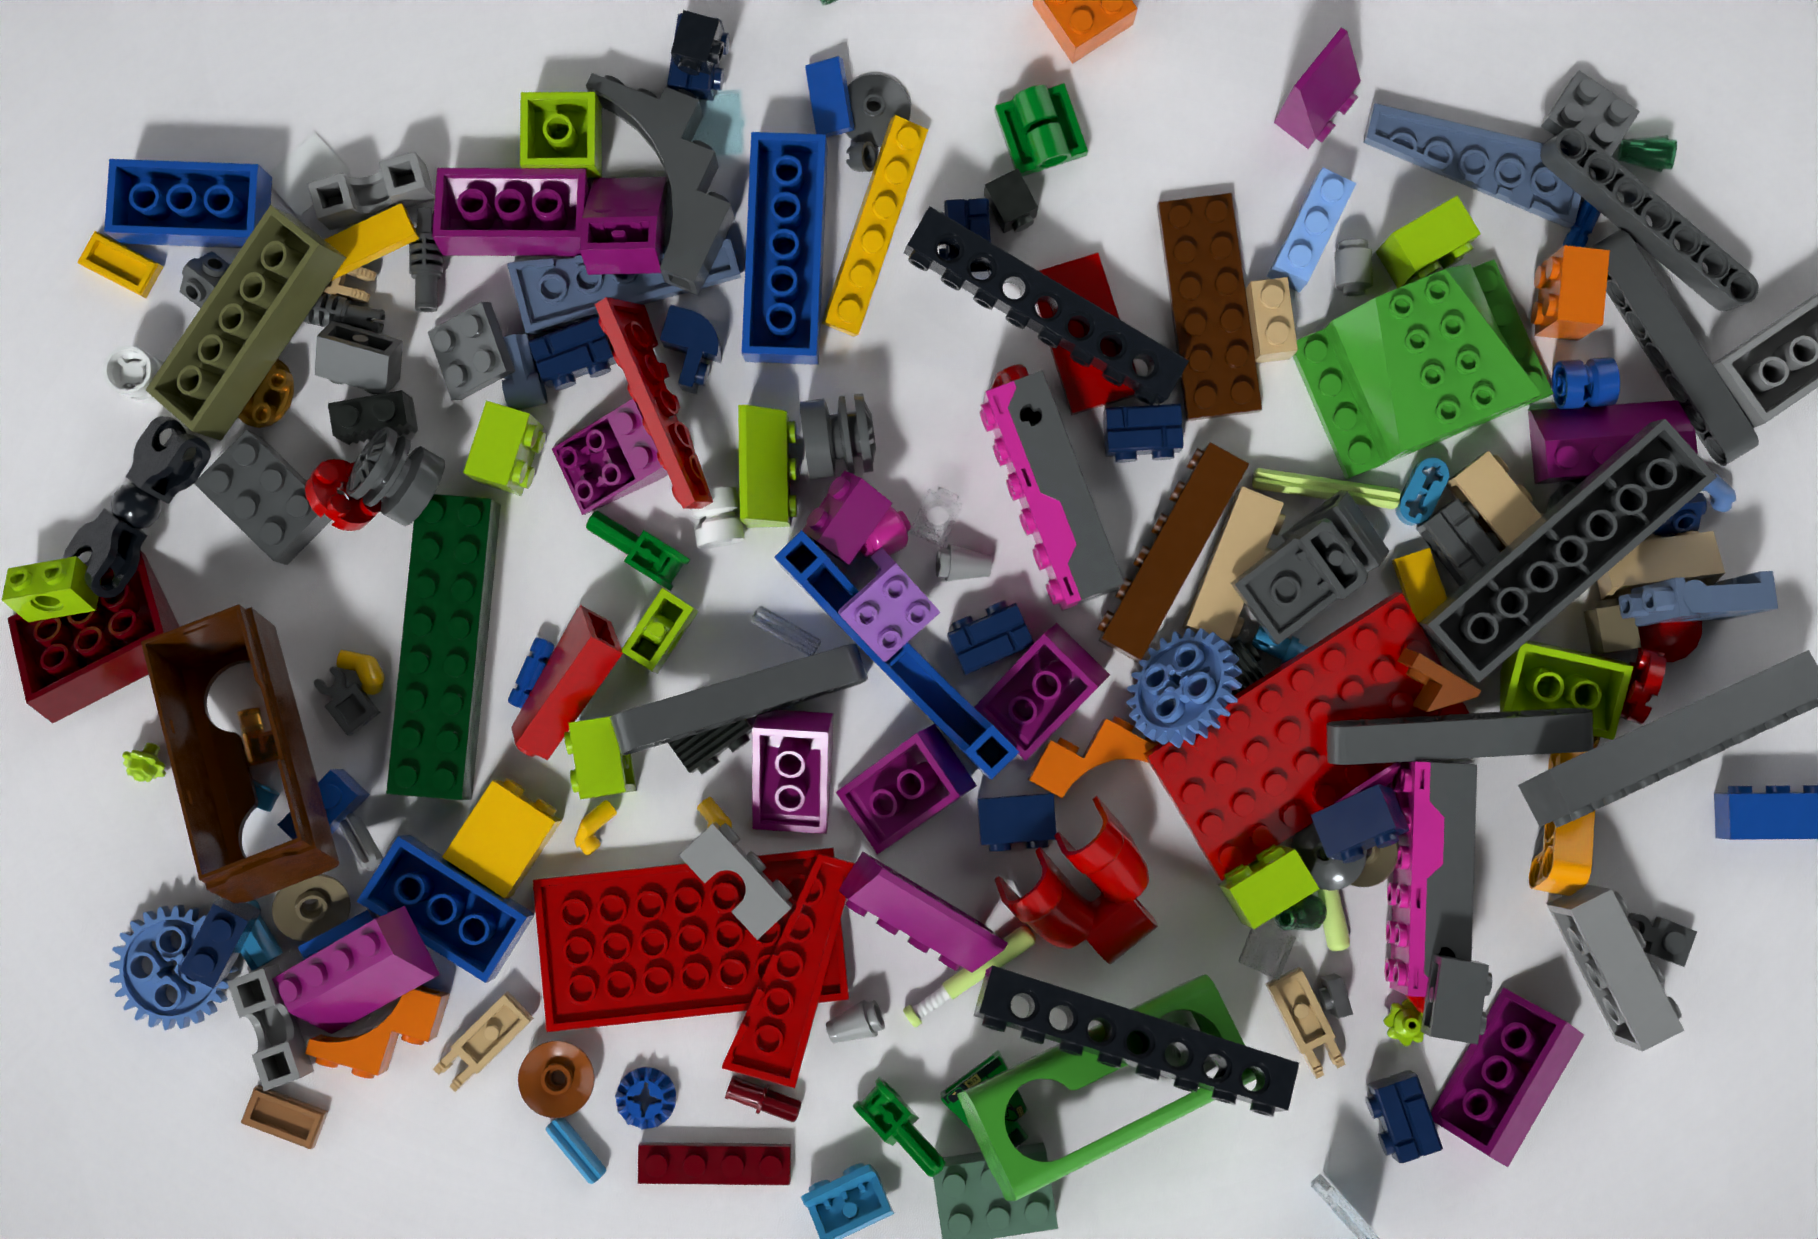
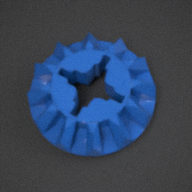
M641 1067L629 1072L620 1081L615 1094L617 1112L621 1114L628 1125H633L641 1130L660 1126L671 1116L676 1105V1090L673 1082L664 1072L656 1068ZM646 1083H648L649 1095L656 1099H662V1101L650 1103L645 1114H643L641 1102L630 1097L640 1095Z

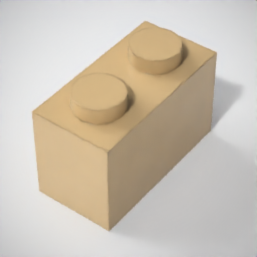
M1288 277L1251 281L1246 287L1245 292L1255 362L1264 363L1289 360L1298 351Z

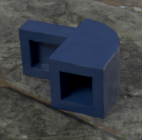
M670 304L660 341L664 348L686 353L678 384L683 391L697 394L699 385L704 386L709 375L710 364H706V360L721 363V343L714 327L703 315Z

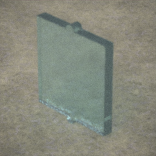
M739 93L714 95V101L699 99L703 117L691 142L699 140L708 144L715 151L716 156L742 154L741 128L745 124L740 114Z

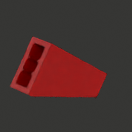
M582 605L578 607L511 727L515 745L522 753L531 757L537 755L548 761L564 738L565 732L569 731V723L577 720L622 656L623 652L611 621Z

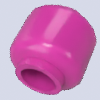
M890 506L860 549L861 553L866 557L872 556L882 547L890 556L904 549L908 543V531L911 530L910 522L903 511L897 512Z

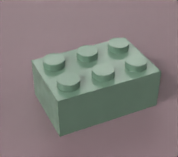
M1044 1142L1016 1147L1020 1153L1030 1159L1048 1162ZM982 1152L943 1157L946 1164L943 1170L933 1177L942 1239H994L1058 1229L1051 1183L1017 1201H1007L992 1175Z

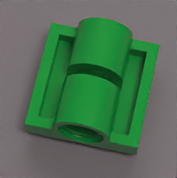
M1065 83L1048 88L1047 85L1032 86L1017 93L1011 101L995 105L994 111L1014 170L1018 168L1022 177L1087 156L1088 149Z

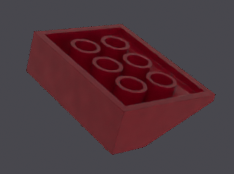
M141 550L137 570L126 587L115 597H98L96 611L34 622H27L17 613L7 618L26 703L51 723H55L149 675L141 642L180 627L146 555ZM111 568L101 577V585H105L112 580L113 570Z

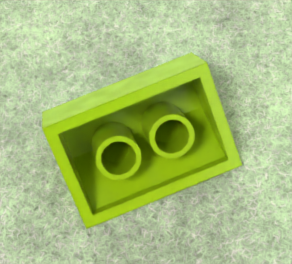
M738 405L740 520L746 528L791 527L790 517H797V495H790V480L797 479L796 458H790L789 443H796V422L789 421L788 413L785 410Z
M1528 640L1502 664L1500 671V712L1558 708L1593 710V736L1614 740L1634 667L1621 660Z

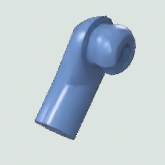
M1715 474L1717 478L1702 491H1707L1713 497L1710 504L1714 510L1727 512L1732 508V502L1736 501V493L1718 474Z

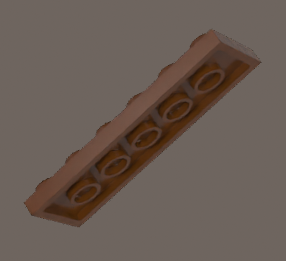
M1232 193L1158 202L1157 211L1177 354L1189 361L1180 376L1186 420L1194 421L1260 412L1262 405Z

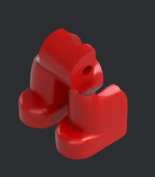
M1095 796L1092 800L1103 819V825L1100 832L1089 844L1079 850H1075L1060 832H1057L1054 836L1063 855L1078 871L1086 874L1100 890L1101 894L1094 901H1088L1082 897L1071 885L1070 880L1040 847L1035 852L1042 867V876L1035 887L1026 895L1020 898L1000 876H997L994 881L1001 900L1021 922L1027 923L1046 941L1057 947L1071 949L1087 940L1104 961L1112 964L1155 930L1158 924L1137 899L1146 889L1149 882L1147 864L1128 831L1100 798Z

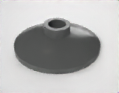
M866 75L848 85L855 130L846 132V134L856 143L869 141L874 147H881L889 122L893 116L897 115L908 121L910 120L911 107L907 93L893 79L883 75ZM872 101H876L881 107L878 111L873 112L867 108V105Z
M1314 822L1294 835L1291 848L1296 849L1321 890L1333 891L1345 888L1355 882L1362 874L1367 861V850L1364 851L1365 856L1351 863H1343L1341 860L1332 858L1324 860L1320 856V849L1323 846Z

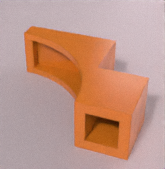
M1114 716L1112 721L1102 719L1082 757L1077 755L1080 748L1061 737L1057 743L1048 740L1027 780L1059 798H1063L1067 790L1079 777L1098 765L1121 759H1132L1149 763L1144 753L1158 745L1159 742H1153L1148 737L1143 739L1133 734L1134 726L1119 717Z
M421 985L402 995L391 1014L370 1032L351 1037H333L320 1034L309 1039L305 1054L316 1057L315 1062L319 1065L337 1068L338 1064L352 1068L351 1073L356 1076L372 1079L374 1075L378 1076L388 1070L399 1034H402L401 1039L403 1041L416 1045H423L424 1041L429 1042L438 1036L450 993Z

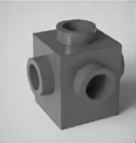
M213 251L198 259H191L182 270L183 279L179 292L201 308L230 264Z

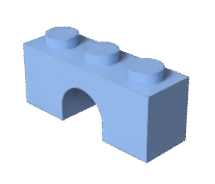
M1324 167L1320 170L1302 203L1299 215L1290 233L1282 244L1268 272V278L1288 277L1289 288L1300 293L1308 283L1353 192L1356 185L1355 182Z

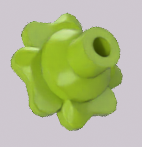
M146 743L143 751H125L122 757L124 758L123 765L127 767V775L132 776L134 780L139 782H150L157 777H165L166 772L164 769L166 765L157 757L160 747L154 743Z
M1405 999L1402 1005L1392 1003L1390 1013L1383 1020L1384 1024L1390 1027L1387 1031L1388 1037L1398 1039L1404 1046L1411 1045L1412 1040L1417 1043L1423 1041L1424 1033L1421 1032L1423 1013L1418 1012L1409 999Z

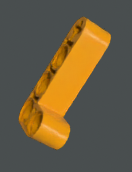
M1585 752L1550 754L1548 770ZM1595 811L1556 828L1553 821L1545 824L1543 851L1535 856L1530 867L1529 886L1531 889L1571 896L1585 887L1592 869Z

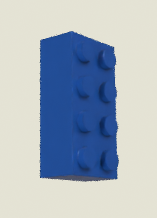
M109 159L104 232L122 244L242 248L271 205L272 176L258 164Z
M410 834L398 836L356 902L378 916H383L405 906L427 947L484 983L495 979L535 916V913L510 897L504 899L442 858L443 855Z

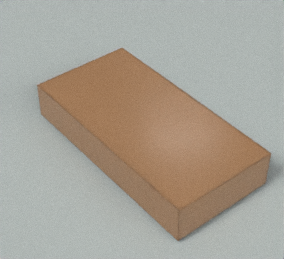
M257 1085L253 1089L241 1123L305 1148L313 1149L316 1146L329 1111L271 1089L264 1091L261 1085Z

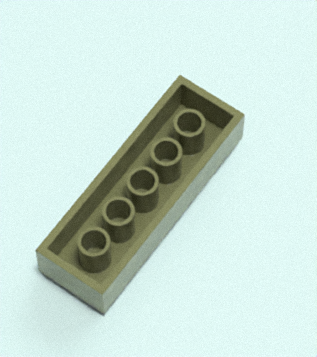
M270 205L158 370L146 391L192 432L222 441L346 257L299 219Z

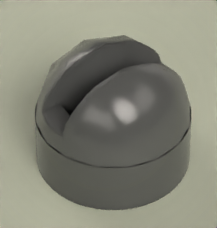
M869 141L850 145L846 151L850 158L846 160L847 165L857 172L872 171L877 160L874 145Z

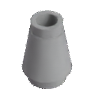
M948 544L947 548H938L936 556L937 577H944L945 581L990 576L992 569L991 555Z
M863 1000L826 1022V1030L833 1044L875 1037L878 1035V1031L885 1029L882 1012L875 1000L868 1003L866 1000Z

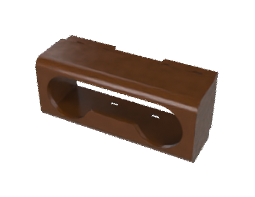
M238 604L142 641L141 645L198 878L205 883L207 891L233 903H244L336 868L340 862L276 627L252 607L245 609ZM241 663H251L255 681L261 687L280 761H277L297 835L296 839L246 857L243 850L242 832L248 817L258 806V798L243 740L235 732L218 728L211 720L207 709V698L214 681L222 672Z

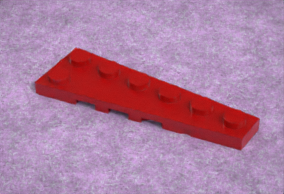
M608 297L594 304L600 316L598 319L599 325L610 339L614 349L613 357L618 366L623 369L629 383L628 392L639 406L643 416V426L646 432L652 436L658 450V461L669 475L673 485V496L682 505L683 509H702L713 503V499L698 456L695 453L689 430L677 419L676 414H678L681 407L677 396L673 395L666 387L664 380L670 377L666 364L659 363L653 348L659 344L647 309L643 304Z
M821 853L818 854L726 1055L722 1069L792 1088L796 1087L846 902V897L839 889L853 868L854 862Z

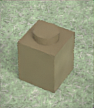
M1619 598L1596 601V609L1584 611L1591 654L1598 655L1641 647L1635 618L1622 619Z

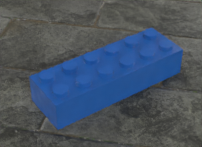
M751 132L742 356L745 362L819 365L828 157L826 134Z

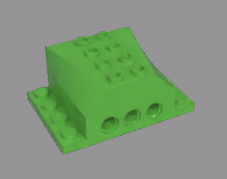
M1494 259L1473 268L1471 264L1446 268L1375 297L1332 320L1325 329L1298 339V351L1293 355V359L1346 480L1554 394Z

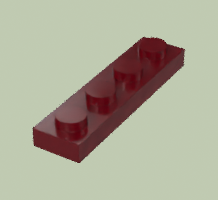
M640 1142L638 1145V1184L790 1185L791 1144Z

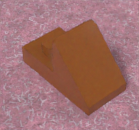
M1404 648L1397 660L1409 668L1406 675L1424 684L1413 706L1426 712L1476 698L1481 692L1480 689L1418 652Z

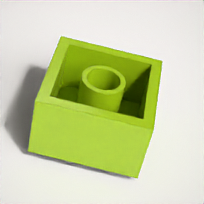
M521 92V168L586 169L587 178H602V105L595 92Z
M1457 195L1393 232L1379 247L1376 254L1396 287L1400 288L1433 274L1441 266L1443 269H1446L1458 263L1464 258L1465 254L1474 249L1471 243L1481 233Z
M486 401L463 473L479 484L522 496L524 488L529 489L534 478L535 468L531 467L535 453L539 454L543 449L546 439V433L542 432L544 426L530 413Z
M611 716L569 723L570 731L564 734L568 755L573 754L575 769L570 771L571 786L574 793L579 792L580 799L637 791L631 754H621L610 720Z
M1274 844L1257 854V861L1249 866L1241 864L1224 875L1226 879L1219 883L1218 886L1242 924L1255 929L1320 889L1296 849L1281 845L1276 847Z

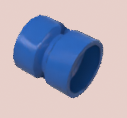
M1611 357L1593 358L1587 360L1586 364L1581 360L1556 362L1552 373V391L1557 408L1560 410L1582 408L1586 402L1591 407L1615 405L1620 393V374L1615 359Z

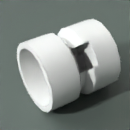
M133 346L118 347L110 352L104 361L102 370L104 380L108 386L137 402L150 403L157 401L146 391V388L164 362Z
M736 487L709 489L713 503L702 509H691L692 516L699 520V523L694 526L697 547L713 548L744 541L742 521L739 517L735 516V513L740 509Z

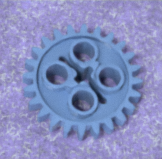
M1187 628L1184 636L1175 631L1170 643L1161 638V648L1156 651L1150 647L1148 651L1151 658L1148 661L1144 659L1139 661V664L1143 667L1142 671L1131 674L1137 680V684L1127 688L1134 695V697L1126 701L1127 705L1134 709L1129 714V717L1136 721L1135 727L1153 742L1158 741L1162 745L1170 742L1177 748H1180L1183 740H1185L1189 744L1194 745L1196 734L1199 733L1205 739L1208 738L1207 727L1212 725L1219 729L1221 726L1217 718L1220 715L1228 717L1231 715L1229 710L1225 708L1227 703H1237L1238 701L1231 693L1233 690L1242 687V684L1235 679V677L1242 673V670L1235 665L1239 661V657L1232 652L1233 648L1214 632L1207 633L1202 628L1197 633Z
M184 905L174 906L172 912L168 906L158 907L157 915L153 911L144 912V922L139 919L130 922L134 933L129 931L120 933L119 936L126 945L116 946L112 949L121 956L120 960L109 963L110 967L119 969L120 973L112 977L110 982L122 984V988L114 995L115 997L127 995L129 1000L125 1003L123 1009L138 1008L135 1014L136 1021L144 1019L149 1015L148 1027L157 1026L161 1021L164 1030L174 1028L176 1022L180 1029L189 1027L191 1020L195 1024L204 1021V1013L208 1015L216 1013L218 1010L214 1002L222 1003L228 999L221 990L229 988L227 981H230L229 979L225 978L213 989L178 972L207 916L204 915L198 919L199 908H190L186 914ZM173 931L178 932L182 938L179 949L174 948L171 944L170 937ZM153 941L156 942V947L158 950L154 949V947L152 946ZM145 956L153 964L150 975L145 973L142 968V960ZM173 960H175L178 964L174 968V974L170 970L174 965L172 962ZM233 966L229 973L238 971V968ZM190 984L196 988L195 993L192 992ZM169 985H172L177 991L178 997L175 1003L169 1001L166 996V990Z

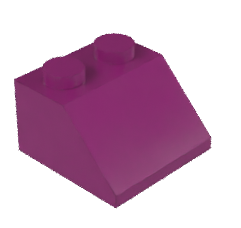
M844 470L841 476L831 483L828 490L829 493L819 507L810 513L807 518V524L802 531L821 550L850 565L888 511L892 502L865 480Z

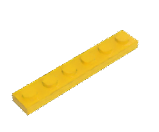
M897 115L891 118L821 324L853 337L859 335L928 129Z

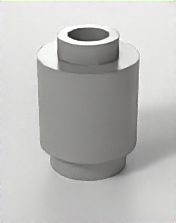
M1364 239L1340 241L1338 243V250L1334 252L1335 288L1343 290L1344 296L1364 295L1366 293L1365 289L1373 286L1372 250L1368 248V241Z

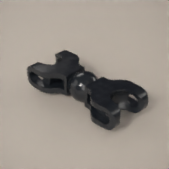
M160 416L150 422L136 443L132 467L125 476L133 483L123 485L118 489L111 501L112 512L104 508L98 518L82 526L76 532L64 552L63 558L79 557L84 552H93L90 559L85 562L88 568L84 578L89 589L99 597L112 598L123 591L137 570L140 560V549L148 536L141 529L150 527L159 518L162 510L161 500L169 504L179 491L187 489L196 482L210 459L211 451L207 443L198 436L187 434L184 427L174 418ZM171 428V437L162 445L159 438L160 434L164 430ZM196 447V453L192 459L181 460L188 448ZM111 568L113 570L112 580L105 585H100L101 577Z

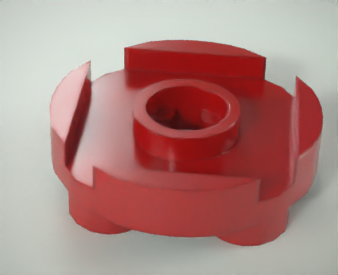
M329 459L321 462L306 481L305 493L313 511L320 518L325 514L329 519L335 521L332 526L345 531L360 530L381 511L382 501L380 500L376 505L369 507L363 503V497L356 500L346 493V485L355 462L350 463L340 459ZM341 490L344 493H346V495L349 497V500L345 497V495L339 494L337 491Z
M1642 647L1636 662H1629V665L1634 668L1620 717L1636 724H1643L1648 718L1652 707L1645 704L1650 701L1653 695L1658 697L1666 669V658L1663 657L1665 655L1664 652Z

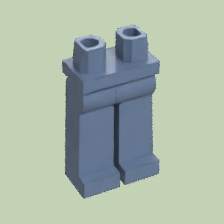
M1759 571L1719 581L1709 586H1706L1700 580L1685 582V577L1672 578L1631 589V594L1619 596L1622 619L1635 618L1636 626H1648L1667 622L1728 620L1778 609L1773 571Z

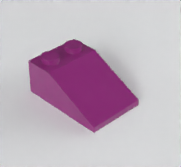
M1342 27L1297 81L1274 121L1276 125L1307 149L1310 148L1316 139L1322 143L1336 126L1331 122L1339 111L1345 115L1358 99L1354 91L1360 84L1361 79L1348 32Z
M1055 623L1029 648L974 708L997 728L1026 761L1110 674L1058 623Z
M774 710L756 716L752 727V829L827 834L834 713Z
M933 724L914 734L839 789L836 794L878 855L974 789L977 785L937 726Z

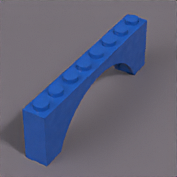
M802 530L774 556L784 571L988 779L992 780L1019 753L997 728L966 701L908 642L887 661H883L838 613L839 609L859 591Z

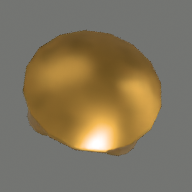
M279 358L238 416L248 426L256 428L271 426L285 415L291 405L294 395L293 376L288 366Z

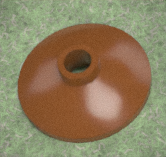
M558 1040L545 1042L530 1051L524 1058L518 1074L519 1091L524 1102L534 1112L548 1118H563L580 1110L589 1100L595 1082L594 1069L585 1052L572 1043ZM559 1070L564 1073V1083L558 1084L553 1080L554 1071Z

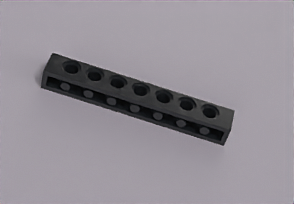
M929 206L903 252L909 256L908 261L913 266L923 271L933 270L942 276L940 280L945 285L958 291L961 288L974 295L973 300L982 307L989 310L995 307L1007 314L1005 319L1012 325L1021 329H1025L1027 326L1039 334L1037 337L1044 344L1053 348H1057L1059 345L1071 353L1070 358L1085 367H1089L1091 364L1103 372L1102 377L1117 386L1122 384L1128 386L1135 391L1134 396L1146 404L1153 405L1156 403L1160 405L1166 401L1189 362L1187 359ZM943 244L950 245L956 252V258L953 260L943 259L938 253V246ZM982 264L988 271V278L984 280L975 278L970 271V266ZM1013 283L1017 285L1020 290V298H1008L1004 294L1003 284ZM1037 302H1045L1051 307V318H1042L1037 314L1035 309ZM1069 321H1077L1083 326L1084 336L1082 338H1077L1070 334L1068 330ZM1101 340H1109L1115 345V357H1108L1102 353L1100 349ZM1134 359H1141L1146 363L1148 367L1146 376H1140L1135 373L1132 366Z
M993 965L986 969L973 1015L983 1019L982 1026L989 1029L1005 1032L1007 1026L1021 1031L1020 1038L1027 1041L1043 1044L1044 1040L1048 1039L1060 1043L1058 1049L1065 1053L1082 1056L1083 1051L1098 1055L1097 1062L1103 1065L1120 1068L1121 1063L1136 1067L1135 1074L1141 1077L1158 1081L1160 1075L1174 1079L1173 1086L1194 1093H1197L1198 1087L1213 1092L1212 1099L1232 1105L1236 1104V1099L1251 1104L1250 1111L1274 1117V1112L1289 1110L1300 1064ZM1014 996L1023 997L1028 1002L1029 1013L1025 1018H1020L1012 1012L1011 1001ZM1053 1008L1061 1009L1066 1014L1067 1025L1063 1030L1054 1028L1050 1023L1049 1016ZM1092 1020H1096L1104 1026L1105 1036L1101 1042H1096L1089 1036L1088 1026ZM1131 1032L1138 1034L1143 1041V1048L1139 1054L1132 1053L1127 1047V1037ZM1169 1044L1176 1046L1181 1054V1060L1176 1067L1170 1065L1165 1058V1050ZM1208 1056L1214 1058L1219 1067L1218 1074L1214 1079L1207 1076L1203 1068L1204 1061ZM1246 1068L1250 1069L1256 1076V1086L1252 1091L1248 1090L1242 1082V1074Z

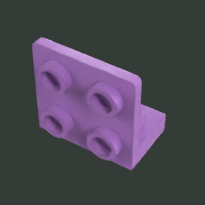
M881 547L871 556L872 560L880 567L875 572L877 576L840 608L838 613L883 661H887L933 620L940 611Z

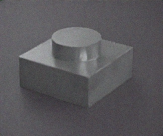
M1335 973L1320 977L1323 988L1318 989V994L1324 1010H1330V1013L1337 1018L1353 1015L1342 977Z

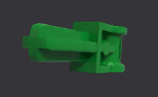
M595 511L589 517L586 524L588 531L627 555L624 560L625 563L669 591L674 587L672 582L683 564L688 565L690 562L689 558L645 530L638 536L600 511Z
M878 1077L875 1081L876 1086L861 1102L856 1101L853 1104L854 1109L884 1142L892 1146L898 1142L929 1177H934L943 1170L946 1164L945 1159L913 1125L919 1117L885 1080Z

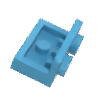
M855 1164L844 1170V1176L831 1182L830 1180L819 1181L809 1187L808 1193L801 1196L803 1204L810 1212L820 1239H843L894 1214L878 1172L871 1164Z

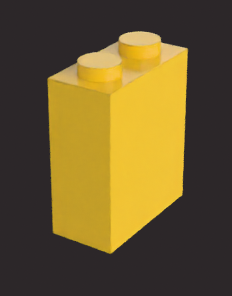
M506 778L504 782L492 780L442 856V858L504 899L514 895L562 822V820L554 816L557 810L553 806L539 798L536 802H533L523 795L526 789L509 778Z

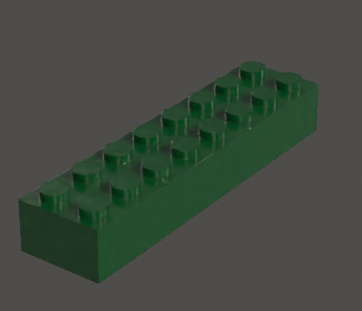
M434 494L419 517L414 520L386 794L472 800L501 504L493 499Z

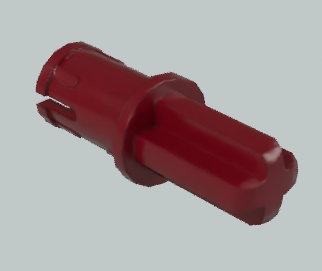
M734 1075L725 1095V1099H731L757 1109L756 1114H760V1111L789 1122L796 1121L802 1104L800 1100L770 1090V1085L768 1084L762 1087L737 1078Z

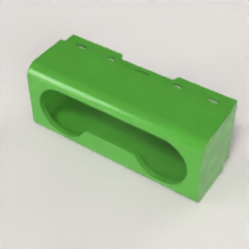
M1206 974L1188 980L1131 1008V1010L1161 1018L1172 1011H1191L1201 1032L1245 1045L1215 984ZM1098 1024L1088 1029V1033L1094 1041L1101 1042L1105 1036V1029L1102 1024ZM1131 1032L1127 1037V1047L1132 1053L1139 1054L1143 1048V1041L1138 1034ZM1060 1044L957 1093L968 1124L992 1175L1007 1201H1017L1215 1101L1212 1099V1091L1199 1088L1197 1093L1191 1092L1060 1159L1041 1162L1030 1159L1020 1153L1008 1137L1005 1126V1112L1014 1092L1023 1084L1035 1079L1057 1081L1069 1090H1078L1127 1064L1121 1063L1120 1068L1106 1066L1097 1062L1098 1055L1083 1051L1082 1056L1068 1054L1058 1049ZM1246 1068L1242 1074L1243 1085L1256 1080L1255 1074L1250 1069Z

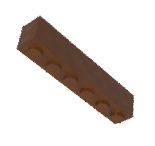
M1211 442L1204 450L1199 448L1195 450L1187 465V468L1192 470L1186 483L1179 480L1171 493L1169 500L1174 502L1168 515L1161 512L1151 530L1152 533L1156 534V537L1150 548L1143 545L1135 558L1133 565L1139 568L1132 580L1125 577V584L1118 589L1115 597L1120 599V602L1114 613L1107 610L1099 623L1097 630L1103 633L1098 641L1136 662L1142 660L1248 468V462Z

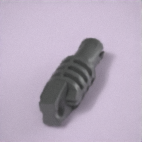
M423 207L417 208V228L415 230L419 239L409 244V274L415 279L416 311L436 312L438 297L437 280L441 279L443 275V255L432 237L434 211L432 208Z
M322 293L304 319V322L326 327L331 321H336L380 334L384 324L373 322L372 319L385 320V311L353 305V301L347 297Z

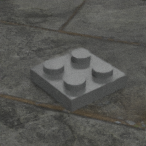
M1579 70L1571 79L1541 127L1553 135L1567 128H1577L1612 156L1640 111Z
M480 302L428 331L451 400H462L515 372L491 302Z

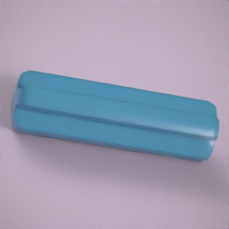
M564 1117L555 1118L547 1125L546 1132L589 1184L595 1183L605 1174L606 1167Z

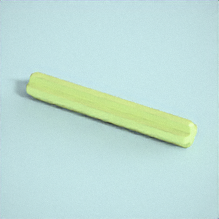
M1257 468L1253 473L1252 487L1254 489L1327 500L1340 490L1348 491L1356 504L1387 509L1397 508L1400 502V490L1398 488Z

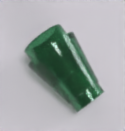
M1668 135L1622 139L1618 151V161L1660 173L1663 169L1672 170L1676 157L1677 140L1668 139Z
M1311 894L1276 915L1275 922L1282 930L1314 931L1320 928L1325 921L1327 909L1319 897Z

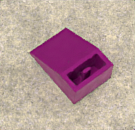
M667 177L594 178L582 216L579 248L588 275L661 273Z
M633 399L552 448L582 515H586L668 475L667 471L658 461V450L652 436L646 432L643 426L642 413L637 402Z

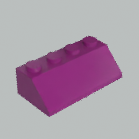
M437 168L432 237L443 256L581 255L579 250L581 223L589 196L586 169Z
M1678 400L1528 411L1535 484L1562 483L1566 480L1583 481L1650 422L1666 419L1698 455L1696 430Z
M863 851L839 889L848 899L845 904L848 908L865 917L867 912L872 913L879 918L876 924L893 935H896L899 930L910 936L907 941L924 953H927L930 948L941 954L938 960L955 971H958L959 967L962 966L973 973L1001 953L1008 945L1004 939L982 922Z
M403 906L372 920L277 975L272 980L290 1014L333 1034L440 974L406 907Z
M1503 987L1487 1015L1486 1029L1483 1035H1479L1478 1045L1470 1044L1432 1109L1433 1121L1487 1156L1509 1167L1584 1034L1568 1022Z

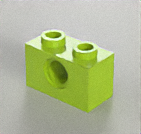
M77 556L8 568L2 601L27 622H34L96 611L99 596L92 592L85 582L84 576L88 566Z
M661 588L622 647V652L651 672L658 674L699 611L664 588Z

